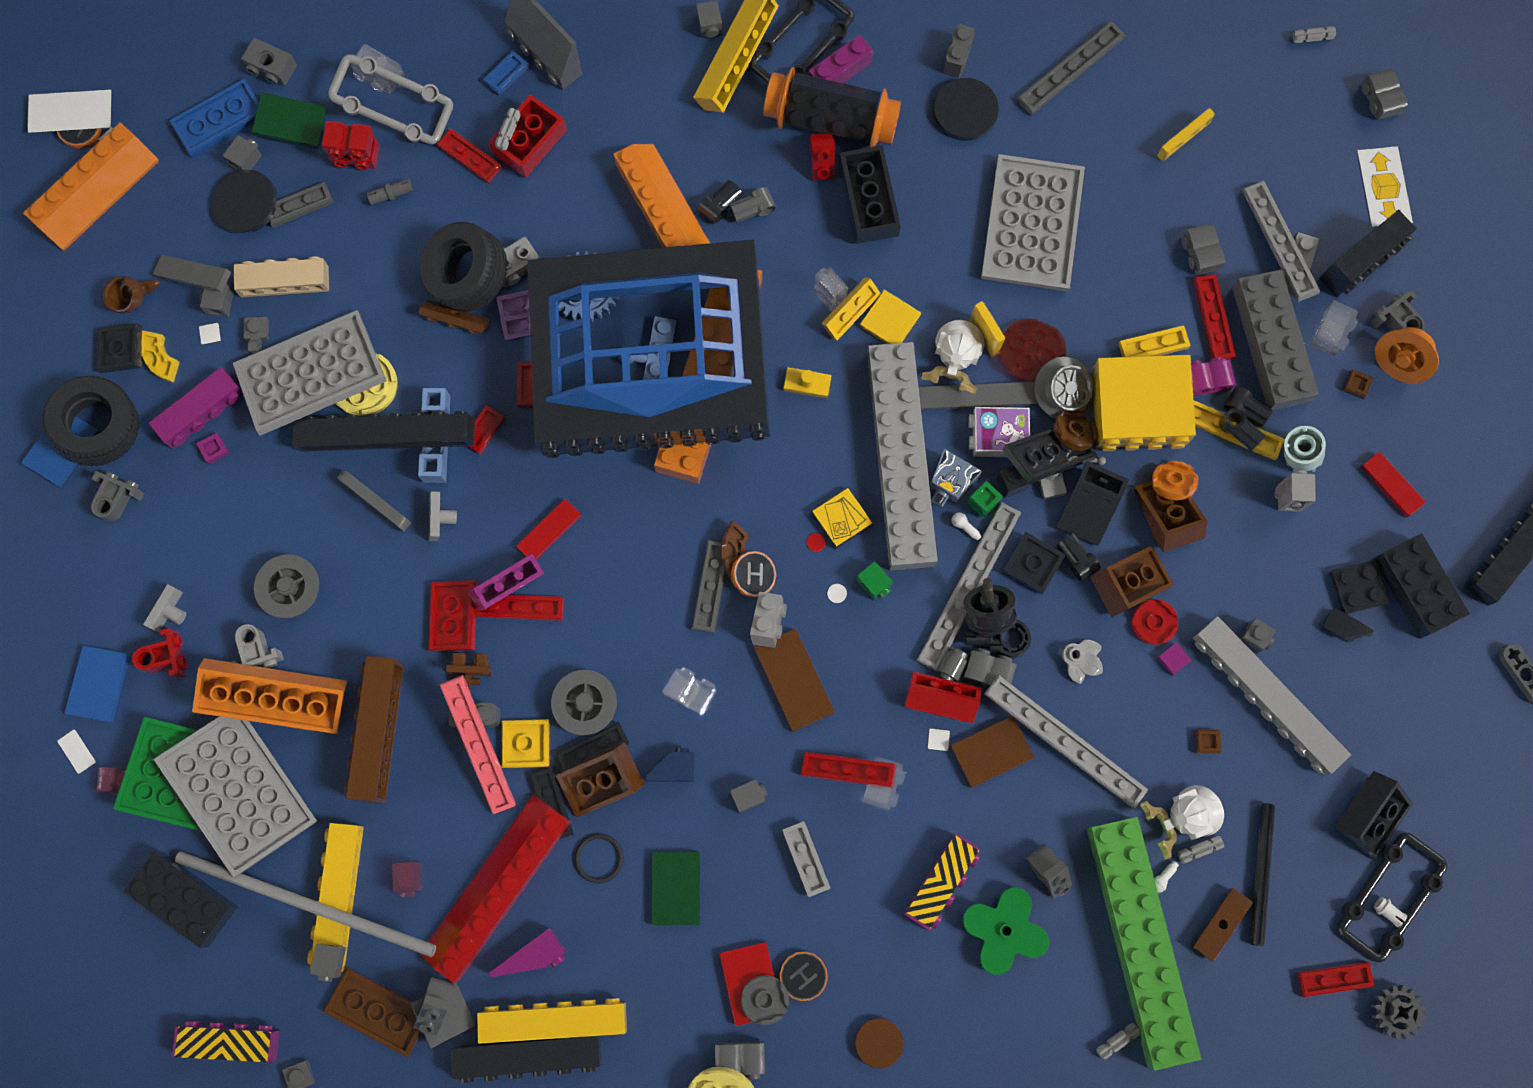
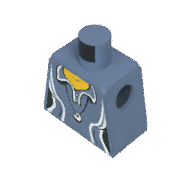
M945 449L929 486L936 491L931 502L940 508L944 506L947 499L957 503L978 480L982 471Z

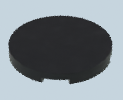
M959 78L950 81L938 92L934 103V117L939 126L948 136L962 141L976 140L992 130L999 113L998 100L993 90L985 83L972 78Z
M237 171L226 177L218 186L213 198L214 215L223 227L233 233L258 231L271 220L275 213L276 188L264 174L258 171Z

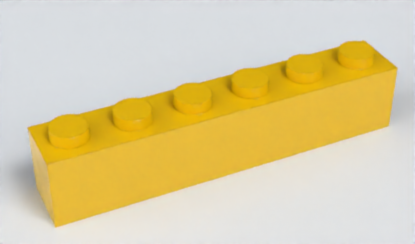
M775 0L743 1L693 97L704 111L724 113L779 7Z
M330 823L324 836L327 847L326 852H323L321 858V866L324 869L323 876H320L318 880L320 897L317 902L352 914L363 826ZM317 915L316 925H313L311 930V939L314 941L313 948L309 950L307 963L310 964L309 970L312 968L316 944H329L346 947L341 971L344 972L350 927Z
M620 998L605 999V1004H596V1000H582L581 1005L575 1006L571 1005V1001L557 1002V1007H547V1003H535L533 1008L523 1009V1004L508 1005V1010H499V1006L484 1007V1011L477 1013L478 1043L627 1033L626 1002L620 1003Z

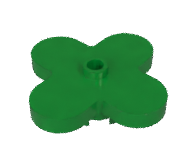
M1013 887L1003 891L996 908L984 904H973L963 914L962 922L965 930L969 934L983 940L979 959L981 966L988 973L994 975L1006 973L1011 968L1017 953L1029 958H1038L1048 950L1049 937L1047 932L1042 927L1028 921L1032 901L1029 894L1021 888ZM1005 926H1008L1011 930L1007 936L1002 932Z

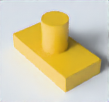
M788 367L784 391L827 399L832 375Z

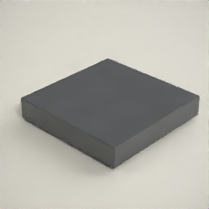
M454 983L455 986L450 998V1004L438 1034L423 1033L430 1049L476 1026L457 983ZM424 997L410 1004L416 1018L418 1017Z

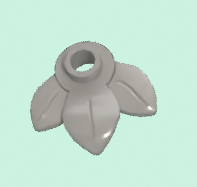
M1083 640L1079 644L1070 643L1064 647L1062 659L1068 665V675L1074 682L1081 684L1085 674L1090 676L1102 674L1103 666L1100 659L1096 656L1102 648L1099 643L1092 640ZM1073 651L1076 652V658H1075V659L1072 657V652H1073Z

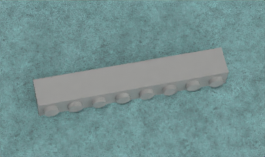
M1218 616L1212 619L1193 637L1196 647L1201 652H1206L1212 658V664L1228 675L1227 678L1232 685L1241 688L1245 693V698L1262 710L1261 715L1278 727L1277 731L1285 739H1289L1295 745L1294 749L1298 754L1309 759L1311 767L1317 773L1324 776L1332 774L1351 756L1342 744Z

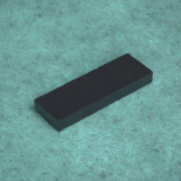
M620 722L556 753L565 771L624 742L626 745L630 743Z
M554 767L531 773L537 797L570 820ZM571 824L560 839L574 835Z

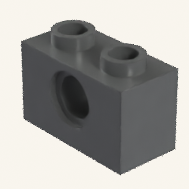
M253 38L241 58L249 73L255 76L259 74L275 85L279 83L286 86L297 67V63L291 54L256 38Z

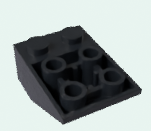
M1087 461L1079 473L1056 528L1069 534L1074 533L1076 537L1099 546L1129 479Z

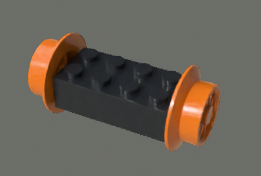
M792 67L786 75L776 72L772 73L766 93L763 115L777 119L779 129H782L784 124H789L867 143L871 139L870 147H875L877 143L892 144L901 101L889 99L886 88L883 89L880 100L881 92L805 74H795V68Z

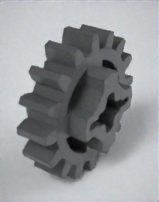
M1389 985V990L1385 988L1380 989L1382 996H1374L1378 1003L1371 1004V1007L1377 1011V1013L1372 1014V1018L1379 1019L1376 1027H1385L1383 1033L1385 1035L1392 1033V1038L1399 1039L1400 1036L1403 1039H1409V1033L1417 1036L1416 1028L1424 1029L1425 1027L1421 1023V1019H1427V1016L1422 1014V1011L1427 1009V1007L1419 1004L1423 998L1421 996H1414L1415 990H1407L1404 985H1399L1398 988L1396 985ZM1401 995L1407 999L1400 1001V999L1396 998L1395 996ZM1398 1022L1403 1028H1395L1392 1024Z

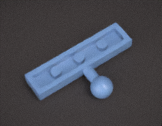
M655 316L650 345L672 344L677 320ZM671 352L667 353V370ZM659 353L631 355L629 357L630 364L633 362L646 364L643 380L660 378Z

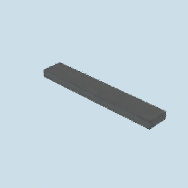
M1110 21L1017 98V102L1032 116L1123 41L1126 35Z
M1035 382L973 384L977 387L975 394L966 390H960V385L918 387L921 410L1039 405L1035 397Z

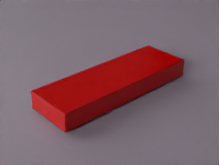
M451 128L437 143L438 148L488 184L502 169L500 163Z
M1380 451L1361 466L1365 473L1406 518L1426 503Z
M564 499L516 547L525 556L533 554L537 560L582 516L581 513Z
M1370 962L1297 972L1302 997L1375 987Z

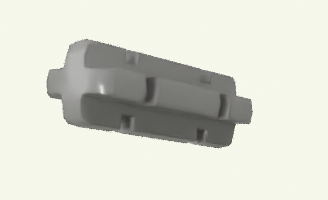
M1328 26L1325 29L1319 27L1309 28L1306 31L1303 29L1295 30L1292 36L1293 42L1301 43L1303 40L1305 42L1320 41L1323 38L1325 40L1334 39L1336 29L1334 26Z
M514 108L508 110L507 118L504 119L499 132L500 136L495 141L496 148L503 151L507 149L509 145L508 140H511L517 125L515 123L520 118V111Z
M1220 836L1213 837L1209 841H1203L1189 847V849L1178 851V857L1181 863L1190 862L1192 858L1197 859L1212 853L1213 850L1217 851L1224 848L1223 840Z
M1134 1023L1129 1024L1125 1027V1031L1121 1030L1106 1041L1107 1044L1103 1043L1097 1047V1053L1102 1059L1106 1060L1112 1056V1052L1116 1053L1130 1043L1131 1038L1135 1039L1141 1034L1139 1028Z

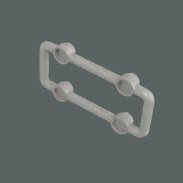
M352 54L345 55L339 64L328 91L330 100L343 106L345 113L348 115L359 113L404 133L407 140L413 143L418 141L430 145L438 143L453 110L451 99L440 94L435 85L427 84L422 86L378 66L376 60L370 56L360 58ZM352 63L360 67V71L366 76L376 74L422 95L423 100L431 104L437 101L444 104L445 106L433 135L430 136L423 133L422 128L418 124L411 123L407 126L364 107L355 96L344 98L337 95L349 64Z

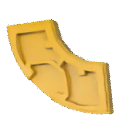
M142 330L141 356L146 365L161 379L174 383L180 362L171 358L166 353L164 347L165 337L161 334Z

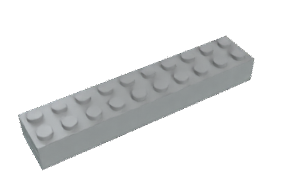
M914 343L870 345L868 347L867 359L889 570L935 567L938 560Z

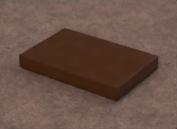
M1013 716L950 745L970 788L1035 758Z

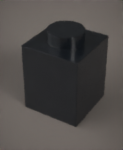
M1015 466L1001 470L997 476L1005 498L1025 491L1030 485L1027 484Z

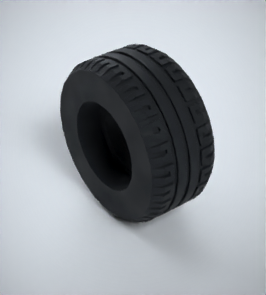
M454 222L444 226L429 239L421 255L420 277L424 289L436 301L458 311H474L487 305L497 296L506 279L507 256L503 245L491 233L473 223ZM472 251L473 263L469 273L461 281L455 283L454 274L457 263L466 253Z
M82 376L63 383L62 386L60 385L58 389H55L45 404L42 421L46 436L62 456L79 465L101 466L114 462L120 456H124V453L128 452V449L132 447L135 442L134 440L137 438L140 423L138 412L133 402L118 384L104 377ZM95 405L111 409V421L101 433L92 437H79L72 433L73 420L83 409Z

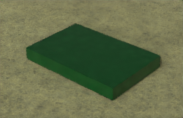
M262 92L252 134L319 149L328 111L327 106Z
M652 852V925H700V852Z

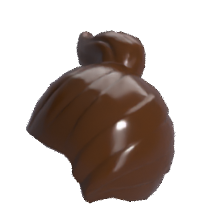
M117 276L107 282L103 289L105 307L122 314L133 312L142 305L144 295L153 293L161 283L159 280L138 282L135 278L129 276Z

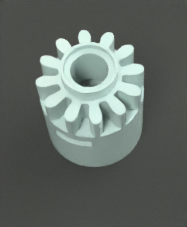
M1300 426L1290 431L1284 442V457L1287 466H1291L1293 471L1311 470L1315 472L1316 468L1322 465L1325 456L1326 442L1322 433L1311 426Z

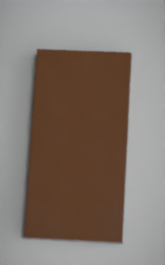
M796 629L782 634L781 638L777 639L775 648L759 645L754 647L792 732L835 713Z
M349 967L346 968L323 1011L325 1014L407 1058L410 1056L422 1033L420 1030L413 1028L416 1021V1016L410 1005L413 1001Z

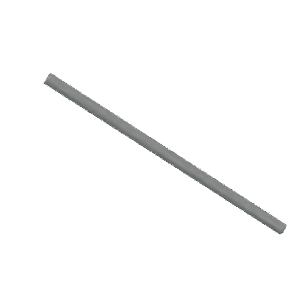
M182 851L176 855V863L418 953L432 957L436 951V945L242 873L233 878L227 868Z

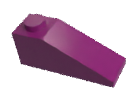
M549 928L492 970L489 975L495 977L545 968L550 965L554 968L565 960L563 955L568 951L553 930Z

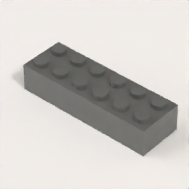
M1277 270L1239 278L1232 287L1266 406L1272 410L1311 403L1319 395L1283 271Z

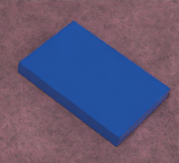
M75 417L73 420L72 433L75 436L92 437L100 433L98 429L78 417ZM43 431L21 462L59 487H62L77 466V463L69 461L60 454L46 436L45 431Z
M82 646L64 714L113 723L130 655Z

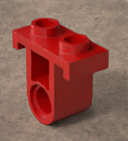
M810 134L813 180L834 179L835 142L832 134Z
M170 628L160 630L161 635L166 637V641L141 647L132 656L134 666L145 672L155 673L173 668L168 671L170 676L175 678L186 676L187 661L184 655H182L180 648L183 645L182 638L177 631ZM148 655H151V662L148 665H145V658Z

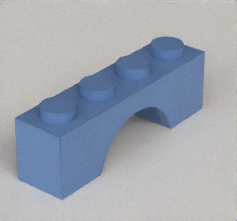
M423 388L422 413L424 415H432V412L435 411L450 414V395L446 388ZM448 447L422 449V452L419 454L418 476L423 483H446Z

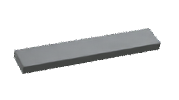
M1263 180L1244 188L1243 194L1297 301L1300 302L1319 294L1320 290L1265 181Z

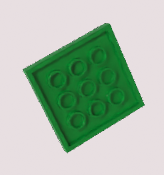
M144 717L113 809L202 831L154 761L156 757L198 730Z

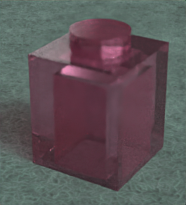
M421 862L392 864L393 893H400L401 897H413L416 891H422Z

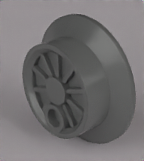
M1070 357L1052 359L1037 374L1034 387L1035 397L1040 408L1052 418L1056 419L1064 411L1083 413L1089 406L1093 396L1092 377L1088 369L1076 359Z
M290 554L280 555L266 562L260 568L254 582V594L259 606L266 613L277 618H293L303 614L313 605L319 592V578L315 568L304 558Z
M578 670L563 677L556 685L551 698L552 713L558 724L566 731L576 735H591L604 729L613 719L617 707L616 692L610 681L602 674L592 670Z

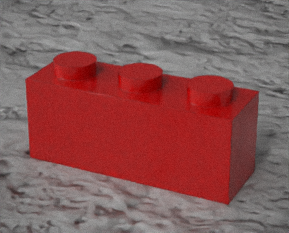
M913 671L906 695L905 707L916 711L932 713L937 716L957 719L961 722L974 723L980 703L981 688Z

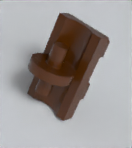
M453 653L451 665H447L446 672H449L450 675H465L464 678L469 691L472 690V685L481 684V678H473V676H492V669L489 667L487 654H475L474 666H466L467 655Z

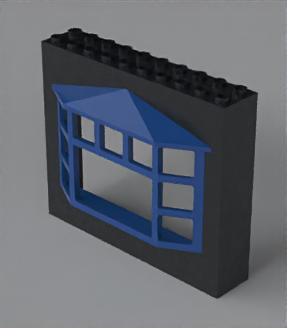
M754 239L528 260L534 441L543 456L547 458H558L561 454L581 456L585 452L604 454L608 450L626 452L632 448L649 450L655 446L667 449L678 444L691 447L702 442L714 445L725 440L737 443L741 442L742 439L752 438L754 441L764 440L765 437H770L758 259ZM728 287L729 311L702 308L700 289ZM693 290L696 336L694 342L592 350L589 299ZM582 300V318L559 326L558 303ZM702 317L729 319L732 344L704 341ZM583 327L584 351L561 358L560 334ZM696 350L697 375L668 377V352ZM704 350L732 352L734 377L706 374ZM659 353L660 378L631 381L629 357L631 355ZM622 357L623 380L621 382L593 384V359ZM584 360L585 385L562 392L561 368Z

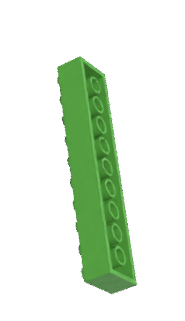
M1138 817L1086 828L1136 1025L1141 1032L1139 1036L1147 1067L1156 1071L1202 1060Z

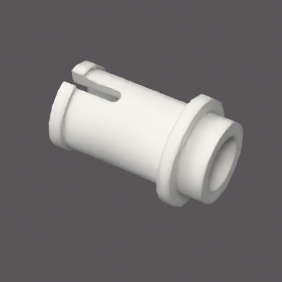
M1381 897L1374 904L1376 913L1385 916L1396 927L1401 926L1403 923L1395 916H1398L1403 921L1407 918L1405 913L1391 904L1389 898Z

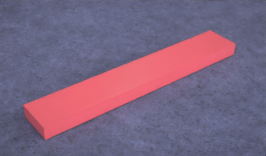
M462 675L441 683V690L492 813L496 814L516 805L464 676Z

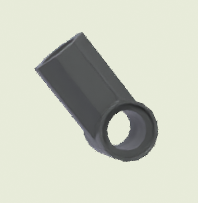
M767 187L759 188L753 191L749 197L729 204L736 223L756 215L766 216L776 210V205Z

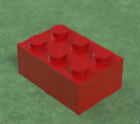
M531 94L517 109L520 111V118L515 123L517 125L511 140H508L509 145L507 149L503 151L496 148L495 141L500 136V129L489 141L492 153L525 178L528 177L567 131L564 118Z

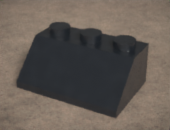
M1373 771L1365 779L1363 787L1357 796L1351 800L1350 806L1344 815L1338 819L1335 828L1343 839L1375 861L1413 803L1398 781Z

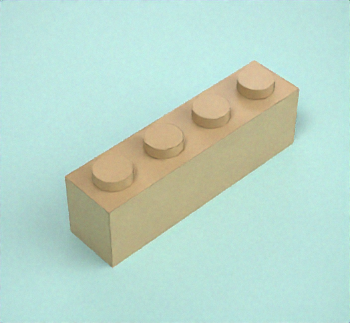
M309 257L307 260L288 258L286 261L265 260L262 263L244 261L241 264H234V290L240 297L328 292L329 266L320 257Z

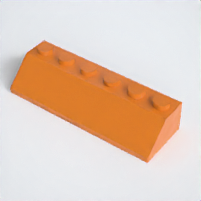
M120 122L23 214L65 251L153 168L159 160Z
M632 144L614 153L617 169L662 248L710 243L654 144Z
M204 658L198 667L192 712L337 734L347 681Z

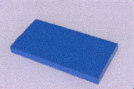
M244 78L170 119L169 122L189 155L194 157L254 123L259 100Z

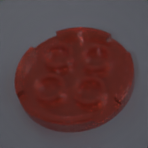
M1023 319L1007 328L1003 334L1005 340L999 350L1000 361L1007 372L1017 379L1035 382L1037 374L1047 362L1066 356V343L1062 334L1054 326L1052 327L1038 321V319Z

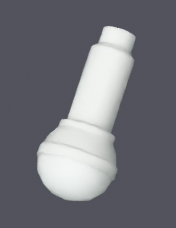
M957 512L952 516L953 526L962 528L977 541L981 538L979 531L968 522L965 514Z
M1175 861L1168 864L1160 875L1154 877L1158 893L1166 890L1167 881L1177 870L1179 865Z

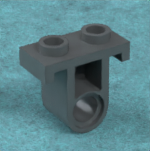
M1412 290L1405 295L1402 292L1396 295L1391 300L1393 304L1388 308L1386 305L1379 308L1374 313L1376 317L1370 322L1375 329L1384 322L1391 331L1406 328V325L1424 330L1425 327L1423 318L1410 304L1417 297Z
M95 471L92 480L101 486L92 501L91 510L97 517L106 522H115L122 515L131 496L138 501L142 500L145 493L138 489V484L127 479L125 482H121L118 480L119 476L105 471L104 474ZM110 504V509L104 513V508Z
M1043 843L1025 856L1026 862L1046 886L1048 893L1053 899L1058 895H1065L1070 890L1072 881L1067 865L1062 860H1059L1046 844Z
M431 976L413 1028L425 1034H438L450 1004V998L455 986L454 983Z

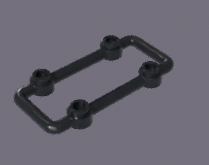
M799 0L798 9L768 40L760 41L749 66L754 73L768 84L771 74L758 65V63L762 59L766 60L772 57L774 46L803 15L807 16L814 12L817 0ZM840 0L826 1L846 17L843 21H835L831 25L830 35L801 66H793L795 74L806 75V72L836 40L841 41L846 38L848 27L854 21L855 15L852 9Z
M1407 832L1401 833L1393 844L1385 845L1381 851L1383 859L1354 901L1346 902L1343 905V917L1337 926V931L1344 940L1372 961L1378 963L1384 962L1392 951L1400 950L1403 947V934L1430 894L1439 892L1442 889V877L1448 868L1447 861L1443 856L1416 836ZM1408 842L1434 861L1437 867L1433 873L1425 874L1421 878L1422 889L1405 913L1407 915L1406 920L1403 921L1401 919L1400 921L1403 923L1401 926L1396 927L1394 931H1387L1383 934V947L1377 953L1349 932L1347 928L1352 921L1360 920L1363 917L1364 903L1390 865L1402 860V848Z

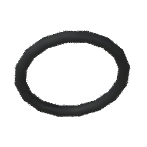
M605 834L590 835L582 840L576 849L574 857L579 874L587 881L593 883L608 882L616 877L622 868L624 859L619 843L611 836ZM599 838L611 842L617 849L619 858L613 873L604 878H594L586 874L580 866L579 859L585 844Z

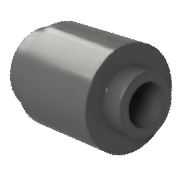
M952 647L951 651H947L937 670L940 674L939 678L958 682L968 663V655Z

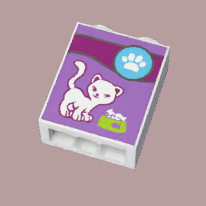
M975 407L973 413L969 414V428H973V436H969V450H973V457H1007L1002 450L1006 444L1030 436L1029 408Z

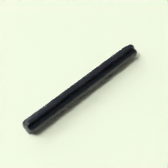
M1263 803L1261 805L1250 938L1251 945L1261 947L1265 945L1275 805L1270 803Z

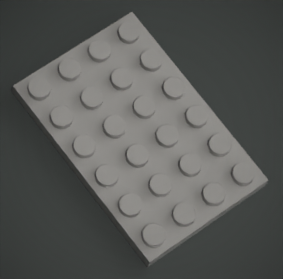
M998 154L981 279L1069 291L1085 167Z
M358 310L233 363L255 429L260 436L387 381Z
M218 717L154 759L233 878L318 822L256 730L247 720Z

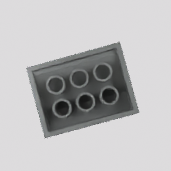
M511 0L505 19L507 35L512 41L516 40L520 44V48L526 56L530 55L534 59L533 61L539 70L542 71L544 69L552 84L555 86L558 84L564 90L583 75L576 42L536 0Z

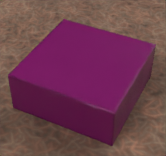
M218 433L197 443L209 465L230 454Z
M1177 642L1157 657L1171 675L1177 673L1191 661Z

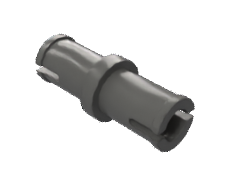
M407 178L394 184L387 183L385 187L367 192V195L373 206L389 199L391 201L396 200L397 196L414 192L410 179Z

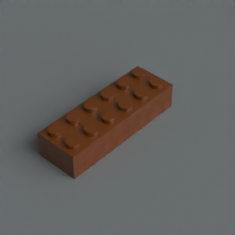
M366 656V661L361 665L363 683L358 688L357 696L360 699L359 709H356L354 714V722L357 723L356 732H353L351 736L353 754L349 757L347 764L350 775L349 780H346L344 785V794H347L346 799L357 802L386 804L404 664L395 658Z

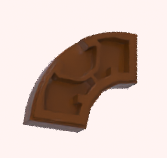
M732 520L726 527L720 547L722 564L731 581L732 565L738 557L745 553V545L750 536L735 520Z

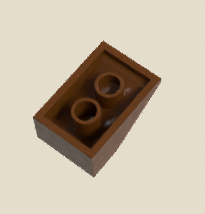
M1152 481L1134 487L1151 533L1162 552L1205 539L1208 521L1191 496L1183 500L1166 499L1156 493L1153 489Z
M1152 545L1090 576L1111 617L1174 586Z
M625 742L556 775L576 818L632 795L645 785Z

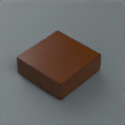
M1352 369L1348 374L1342 391L1364 399L1373 377Z
M1195 730L1196 754H1220V730Z

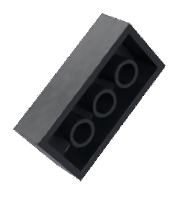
M883 145L841 152L839 155V169L856 244L898 237L901 224Z
M1398 209L1334 261L1319 279L1336 297H1339L1342 293L1348 295L1361 281H1365L1377 268H1381L1393 255H1397L1413 239L1411 235L1417 228Z
M1422 533L1373 558V560H1376L1381 574L1420 639L1470 615Z
M154 851L124 890V893L198 948L209 947L238 908V906L181 864L176 863L174 859L164 852Z

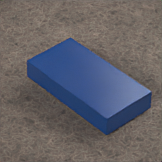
M512 50L483 81L500 96L529 68V64Z

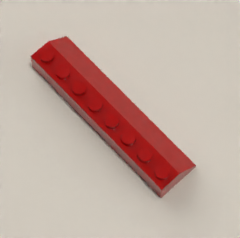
M533 794L428 941V943L436 945V951L432 957L424 954L421 955L436 971L453 983L460 981L572 821Z

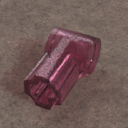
M99 767L96 792L118 793L126 770Z

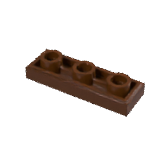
M429 300L420 306L419 314L425 316L429 321L446 322L450 327L466 328L473 334L483 333L490 326V318L466 311H458Z
M1230 888L1192 945V948L1214 962L1253 902L1234 888ZM1221 920L1224 922V927L1222 929L1219 927V922Z

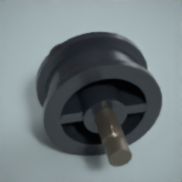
M991 578L983 579V586L974 588L964 598V608L967 612L965 619L969 629L982 637H988L1004 633L1013 628L1017 620L1013 592L1006 587L993 585Z

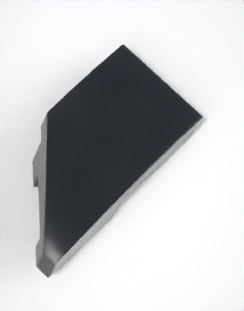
M1333 608L1323 625L1324 631L1347 640V642L1364 636L1371 637L1374 634V630L1336 608Z

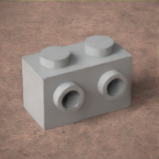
M526 236L504 249L507 256V273L503 284L504 288L517 284L520 278L528 274V260L540 259Z
M1303 470L1293 471L1292 474L1280 482L1275 489V498L1278 499V511L1301 512L1316 501L1315 474H1307V471Z
M759 592L750 632L753 645L776 647L777 639H780L782 634L781 619L782 617L785 618L787 604H784L782 595Z

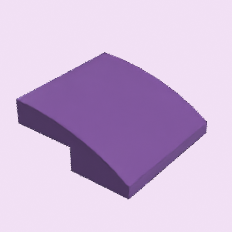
M529 290L496 297L505 340L530 335Z

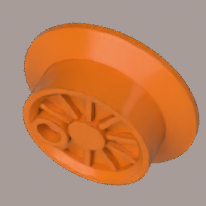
M1406 327L1390 331L1379 339L1375 347V358L1380 368L1398 381L1404 383L1424 382L1430 379L1438 369L1439 356L1435 342L1429 334L1421 329Z

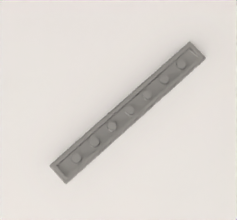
M1003 502L1000 503L916 661L937 672L965 620L967 613L964 608L965 596L974 588L983 586V579L988 577L1021 514L1020 511Z
M1000 675L996 676L984 693L985 696L1131 808H1136L1148 791L1141 783Z

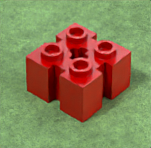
M326 121L322 147L328 153L333 165L346 168L353 164L360 170L376 169L380 145L376 137H373L374 133L369 125L352 124V126H346L344 123Z

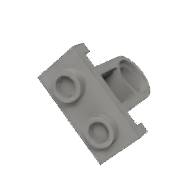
M250 624L242 625L237 629L235 640L242 664L272 668L278 665L277 662L284 660L282 652L276 648L270 649L272 653L270 654L265 635L260 629ZM253 632L254 639L251 642L247 643V635Z

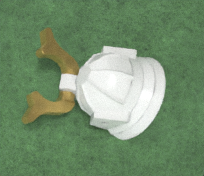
M954 320L940 328L935 340L937 347L935 354L940 355L941 361L947 367L937 366L930 372H923L921 379L938 383L939 376H946V378L962 382L959 387L960 390H966L975 394L977 387L970 382L966 373L958 370L967 368L970 364H977L978 358L984 349V336L973 323L964 320Z
M1199 785L1183 789L1179 795L1173 797L1174 804L1171 807V818L1168 817V813L1163 808L1153 807L1147 801L1140 804L1146 814V819L1150 820L1157 816L1166 833V841L1158 842L1164 859L1172 857L1171 849L1177 840L1174 827L1182 834H1188L1191 840L1210 836L1221 828L1224 820V810L1221 801L1213 791Z

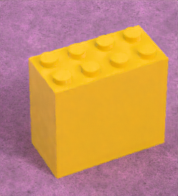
M1190 355L1098 358L1092 369L1094 419L1097 429L1096 448H1102L1103 451H1115L1116 448L1125 447L1127 451L1138 450L1139 447L1158 450L1162 446H1171V449H1182L1196 436Z

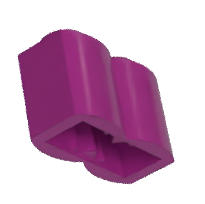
M1217 357L1209 360V363H1201L1200 360L1191 362L1193 396L1229 391L1236 385L1230 360H1223L1222 357Z

